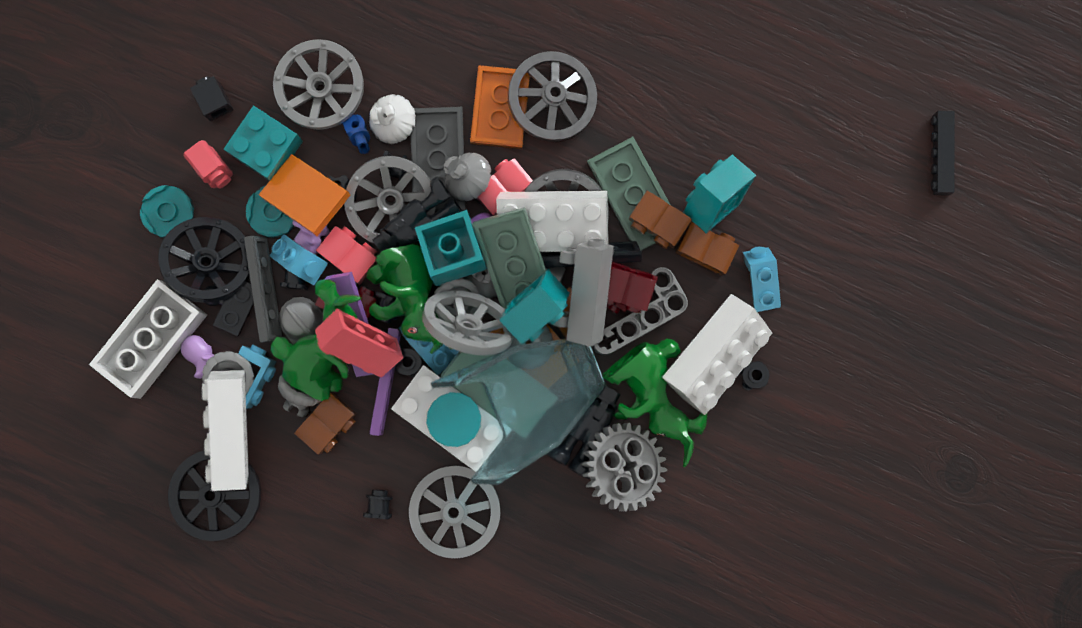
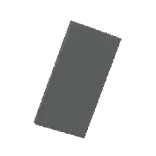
M463 107L414 108L416 116L415 126L411 132V161L427 174L430 181L435 177H439L446 187L444 163L449 157H458L464 154ZM413 177L412 192H424L420 182ZM450 195V199L435 206L434 213L439 211L452 198L458 203L462 211H465L466 201H460Z

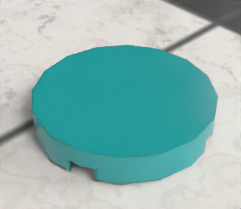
M161 185L149 191L142 200L143 204L140 209L142 223L149 232L159 237L165 238L175 226L194 218V206L191 198L177 187Z
M261 187L260 190H257L249 197L246 205V218L249 224L258 234L268 238L281 237L283 234H288L295 227L292 223L293 220L259 196V193L264 188Z
M450 392L439 396L432 402L427 412L426 423L429 433L437 442L448 447H459L468 444L476 437L481 428L482 416L478 405L470 397L462 393Z

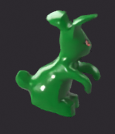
M411 244L383 250L376 256L375 261L377 265L369 269L366 278L374 285L380 284V288L387 294L394 296L396 300L388 307H380L374 303L369 307V313L378 320H389L405 316L401 326L403 334L413 340L433 342L434 345L430 351V354H433L443 344L427 331L422 320L423 310L431 293L433 281L430 278L421 246Z
M330 279L316 282L315 294L325 304L323 321L336 309L358 319L355 311L348 304L361 300L360 296H340L337 293L335 282ZM316 334L300 338L295 344H290L285 337H276L271 343L273 356L284 363L282 377L292 387L320 401L329 400L330 391L339 392V390H342L343 379H347L349 376V367L342 359L331 354H325L320 350ZM333 364L337 366L340 374L334 371L332 368Z
M665 339L657 345L643 342L602 373L601 377L612 384L618 385L625 380L636 395V400L630 408L620 403L618 406L619 411L614 414V417L616 419L638 418L649 412L648 428L653 435L676 439L684 445L683 467H686L694 448V442L688 433L702 435L707 425V413L706 415L701 413L696 419L691 420L680 409L672 406L667 398V382L662 377L668 371L667 359L677 358L681 353L679 344L673 339Z

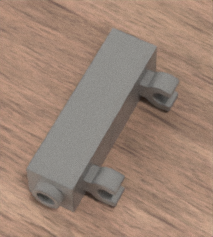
M588 238V241L578 244L576 249L568 248L567 252H560L561 263L575 264L570 312L563 311L564 315L553 325L568 327L566 341L590 347L603 341L614 246L604 244L603 239Z

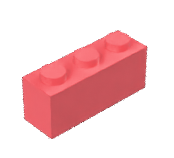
M336 309L315 329L320 350L325 354H331L342 359L347 364H353L363 369L366 373H372L382 378L403 359L397 338L339 309Z

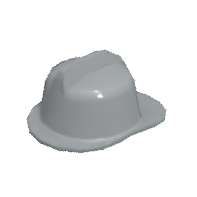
M304 297L293 298L283 305L279 313L281 329L289 340L295 344L300 338L316 334L315 329L323 322V313L310 299Z

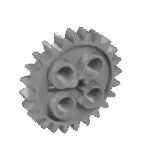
M618 423L613 424L612 428L610 426L604 427L603 433L595 434L597 441L588 442L592 451L584 452L589 461L583 462L582 465L588 467L589 471L585 472L583 477H590L591 481L586 487L595 488L592 497L602 496L600 499L601 505L609 503V509H617L618 507L619 511H627V509L635 511L638 506L646 507V500H655L652 492H661L657 483L666 481L660 476L661 472L667 471L666 468L660 466V463L664 462L666 458L659 457L658 455L662 451V447H654L657 438L648 439L649 430L640 432V425L631 428L630 423H624L622 426ZM628 443H630L633 448V453L631 455L628 453L627 450ZM606 455H609L611 458L610 467L605 463ZM640 467L644 471L643 479L639 477ZM618 479L622 482L621 491L616 486Z

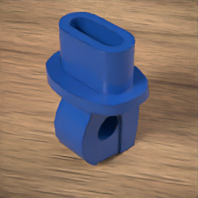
M358 114L352 115L343 122L345 131L352 144L358 147L359 152L366 154L370 151L368 146L370 134L364 119Z

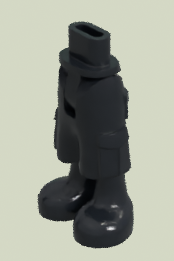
M439 177L431 180V192L428 197L422 202L417 199L412 200L384 228L380 229L381 234L372 239L380 252L389 248L411 245L419 241L415 227L462 212L458 203L452 198L433 215L427 214L429 210L451 198L449 191Z
M602 384L598 393L592 394V397L586 402L579 414H576L565 429L568 437L558 447H550L546 455L559 464L566 466L578 441H581L582 446L567 468L583 477V474L589 471L588 467L582 465L583 462H588L589 459L584 455V452L592 451L588 442L597 441L595 434L603 433V428L609 427L615 410L618 408L615 404L621 395Z

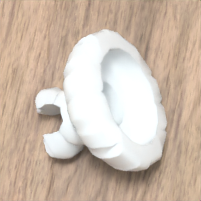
M391 94L378 99L372 106L369 120L370 129L375 137L384 143L395 144L410 136L413 131L412 128L415 126L416 115L414 108L409 100L400 95Z

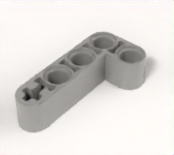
M660 267L652 272L655 276L663 274L668 279L666 287H659L655 284L653 294L656 300L649 303L647 311L653 310L658 314L657 323L650 324L645 320L644 314L646 311L641 310V313L633 312L604 329L603 337L605 339L612 337L614 333L611 330L615 329L616 335L622 343L618 344L616 339L609 344L610 349L608 350L605 347L600 348L599 343H597L593 347L598 354L605 356L612 354L674 319L686 310L688 306L687 297L674 274L669 269ZM671 297L678 298L681 301L680 310L674 311L670 309L668 299ZM625 323L633 324L635 327L634 336H624L621 332V326Z

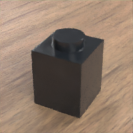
M214 76L201 78L196 82L195 86L190 88L203 115L210 122L234 110L223 87Z

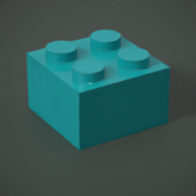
M253 106L224 147V150L233 158L270 181L290 155L295 154L303 140L297 133Z
M734 155L728 157L724 162L720 159L712 167L708 175L703 173L697 178L694 183L696 188L686 198L688 204L683 213L690 217L707 234L740 205L756 175Z
M467 210L415 227L430 278L435 286L487 269L472 226V220Z
M548 269L508 303L499 321L521 345L528 339L534 341L544 331L542 327L549 322L553 325L564 315L563 310L568 306L566 302L570 293Z

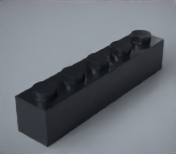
M937 111L931 118V125L933 126L931 141L933 142V148L931 149V157L933 158V164L931 165V174H933L931 190H933V195H951L954 193L955 111Z

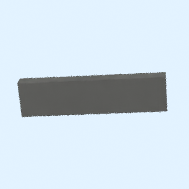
M248 236L244 237L259 340L260 342H272L276 337H282L268 240L267 237Z

